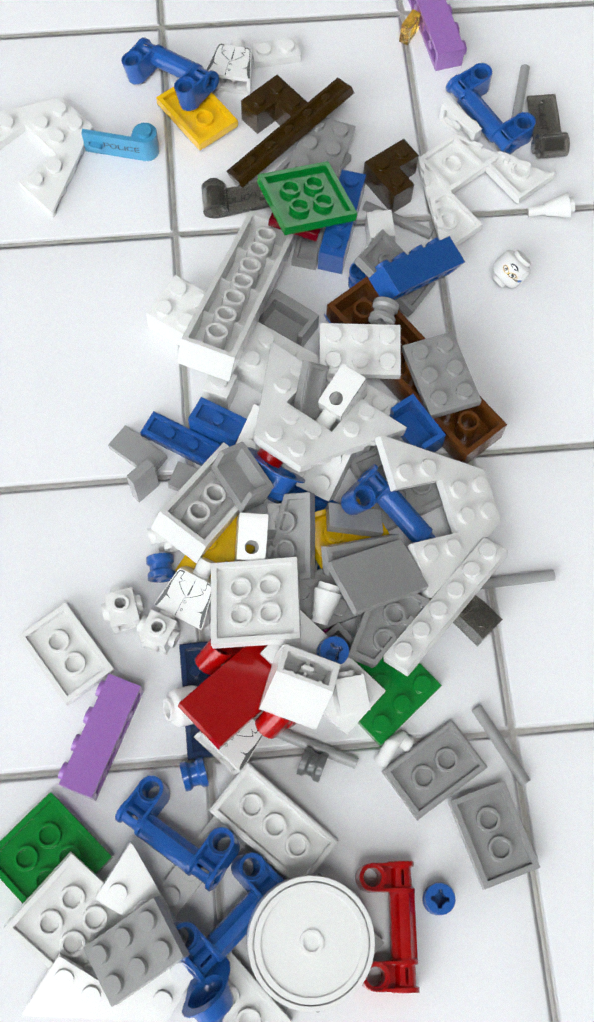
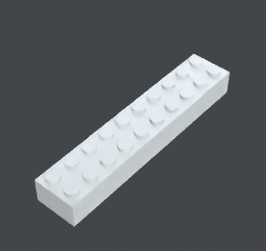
M175 275L146 312L149 329L180 346L181 338L206 292ZM257 322L233 374L237 375V380L262 394L272 342L301 361L319 364L318 355ZM327 377L325 389L333 378ZM367 384V396L364 398V401L390 416L391 408L398 404V401ZM294 398L293 401L290 403V405L293 406V407H294L295 398ZM334 423L330 431H333L338 424ZM366 446L361 452H369L374 446Z

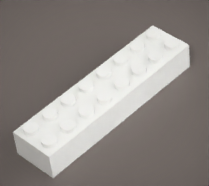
M249 211L181 338L177 363L230 381L291 253L295 234L284 236L282 230L268 225L269 217Z

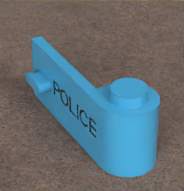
M150 123L137 124L132 130L131 137L82 129L81 132L86 152L141 161H151L159 155L157 130Z

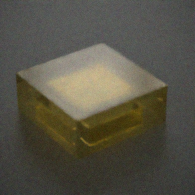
M412 9L402 23L399 42L408 45L419 28L420 12Z

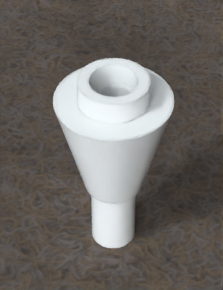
M568 193L543 203V205L528 207L529 217L544 214L545 216L571 217V212H575L574 198L569 197Z

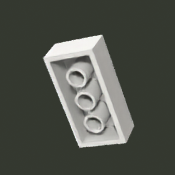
M260 404L253 405L236 444L244 442L247 447L256 450L260 449L259 446L253 443ZM356 453L348 456L342 454L332 458L331 462L323 465H314L311 469L300 473L283 463L282 467L306 480L305 483L297 482L296 486L314 493L326 501H331L335 498Z
M224 442L159 511L152 525V529L195 563L200 560L240 513L211 470L219 452L229 447Z

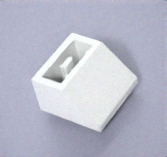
M284 644L275 654L259 709L316 729L334 691L341 664Z

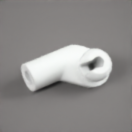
M398 732L384 742L374 760L381 766L387 767L399 747L406 752L410 750L414 743V738L406 735L407 732Z

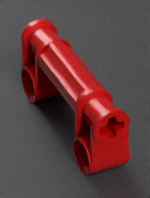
M210 639L196 656V665L204 673L212 675L244 647L213 649ZM263 711L255 720L256 729L269 739L277 737L296 724V722Z
M414 861L369 863L361 866L356 872L355 881L360 890L367 893H388L391 961L372 962L371 968L377 967L380 970L381 980L377 985L372 986L366 977L362 984V987L366 990L373 992L420 993V987L416 986L415 966L418 964L415 888L412 887L411 868L414 866ZM367 869H371L377 874L378 880L373 887L368 886L364 881L363 877Z

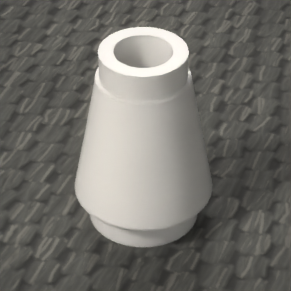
M319 581L318 587H314L311 619L313 622L328 626L329 620L342 597L338 586Z

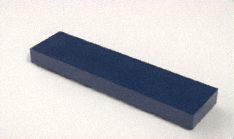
M208 642L179 644L182 687L189 685L198 687L211 676L201 671L195 662L196 656ZM195 724L185 726L188 760H196L199 757H203V759L215 758L194 738L200 731Z

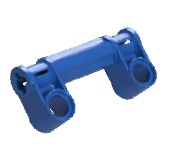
M145 37L140 38L121 59L131 84L143 83L157 68L178 77L179 79L174 83V89L180 107L185 111H192L198 108L200 103L217 88L219 83L217 72L213 70L207 71L201 64L187 59L160 44L154 45Z
M477 63L466 71L452 77L446 84V91L456 97L458 100L457 104L472 120L477 121L482 128L483 134L491 143H495L500 151L512 154L515 150L531 141L536 124V119L531 113H518L503 123L481 98L490 88L492 68L488 64Z
M376 464L362 473L341 498V506L349 515H358L373 507L377 502L411 541L410 544L436 538L432 533L433 529L398 490L390 491L388 482L379 473ZM356 496L360 499L361 505L357 502Z
M144 777L128 799L119 807L115 820L118 823L124 822L134 830L135 836L185 872V874L195 876L205 884L206 890L212 891L220 883L226 870L240 851L239 840L229 829L218 827L209 834L199 849L157 817L168 804L170 791L158 777ZM154 787H160L158 795L149 799V791ZM132 815H135V816L138 817L139 819H138V820L134 819V818L132 817ZM225 837L230 838V846L224 851H218L217 845L219 841ZM204 867L209 873L207 874L201 868Z
M257 853L240 854L233 860L231 864L232 875L248 893L207 937L190 922H174L177 930L184 927L188 932V940L185 946L190 955L181 960L186 970L201 984L205 981V975L217 962L221 963L247 934L250 918L261 898L271 888L284 881L268 865L263 857ZM246 859H249L253 864V872L249 876L243 871V863Z

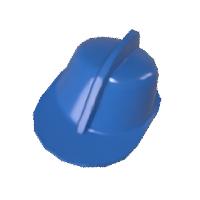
M247 447L274 485L268 496L282 501L284 494H290L297 482L305 483L306 480L303 477L282 466L281 468H276L270 465L257 454L258 450Z
M227 957L221 963L217 962L208 971L202 984L195 978L190 981L182 1008L184 1017L194 1018L198 1022H223L225 1015L230 1011L234 1002V997L228 984L230 961Z

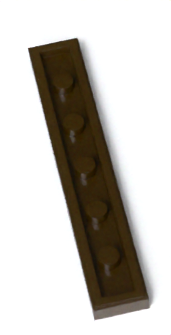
M336 78L226 171L229 177L243 188L354 94L352 86L340 78Z

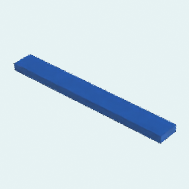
M155 411L152 412L140 432L142 437L200 466L221 446V444ZM295 485L290 494L307 493L308 491ZM315 495V512L326 509L328 502L340 503L334 500L326 501ZM270 496L266 498L274 503L282 504V501Z

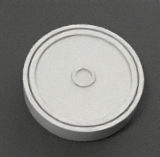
M296 876L284 880L271 888L256 905L247 929V956L256 979L263 989L277 1002L299 1011H324L348 1000L365 981L374 958V929L365 906L346 886L321 876Z

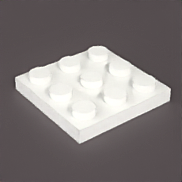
M297 557L211 563V646L213 649L301 643Z
M70 852L3 926L9 934L47 968L50 969L60 953L90 972L92 966L83 948L125 917L95 899L104 881Z

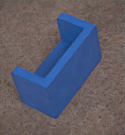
M414 394L391 408L390 417L407 427L404 435L401 436L405 443L434 453L442 448L446 434Z
M201 397L190 414L188 421L191 430L219 444L224 442L230 447L236 444L247 419Z

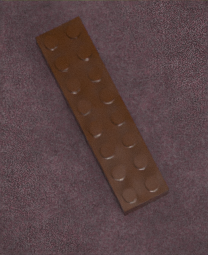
M365 277L327 304L326 316L331 323L370 324L369 316L374 311L372 307L373 301L379 295L369 278ZM398 310V313L394 315L396 319L394 325H400V350H402L403 345L426 339ZM401 351L400 379L380 380L400 401L414 394L423 405ZM481 396L482 401L478 406L434 418L435 422L446 434L442 447L454 460L466 464L499 440L507 426L504 420Z

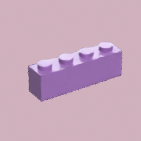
M408 0L435 71L462 66L464 55L467 53L466 42L460 37L458 23L454 22L452 17L451 5L447 4L446 0Z
M108 674L106 680L102 679L95 694L98 697L94 707L90 706L84 716L83 723L86 725L82 734H77L72 742V756L69 762L65 761L59 771L58 778L61 779L59 782L61 787L94 801L97 800L144 693L141 686Z

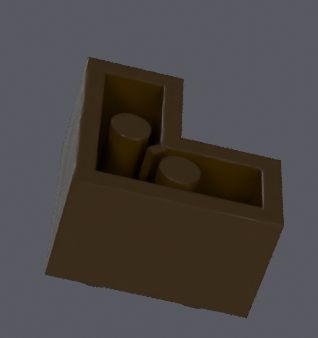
M277 74L241 100L242 120L259 134L275 121L282 125L308 102Z
M405 139L400 140L364 162L363 174H366L365 184L384 206L392 212L411 202L414 183L409 177L416 173L419 155Z

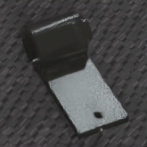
M556 94L527 96L528 112L536 119L532 135L533 139L531 141L532 154H535L537 159L567 157L570 149V140L568 133L561 131Z
M209 178L201 186L203 213L208 218H223L270 207L257 181L247 183L243 188L239 185L227 188L226 184L218 178Z

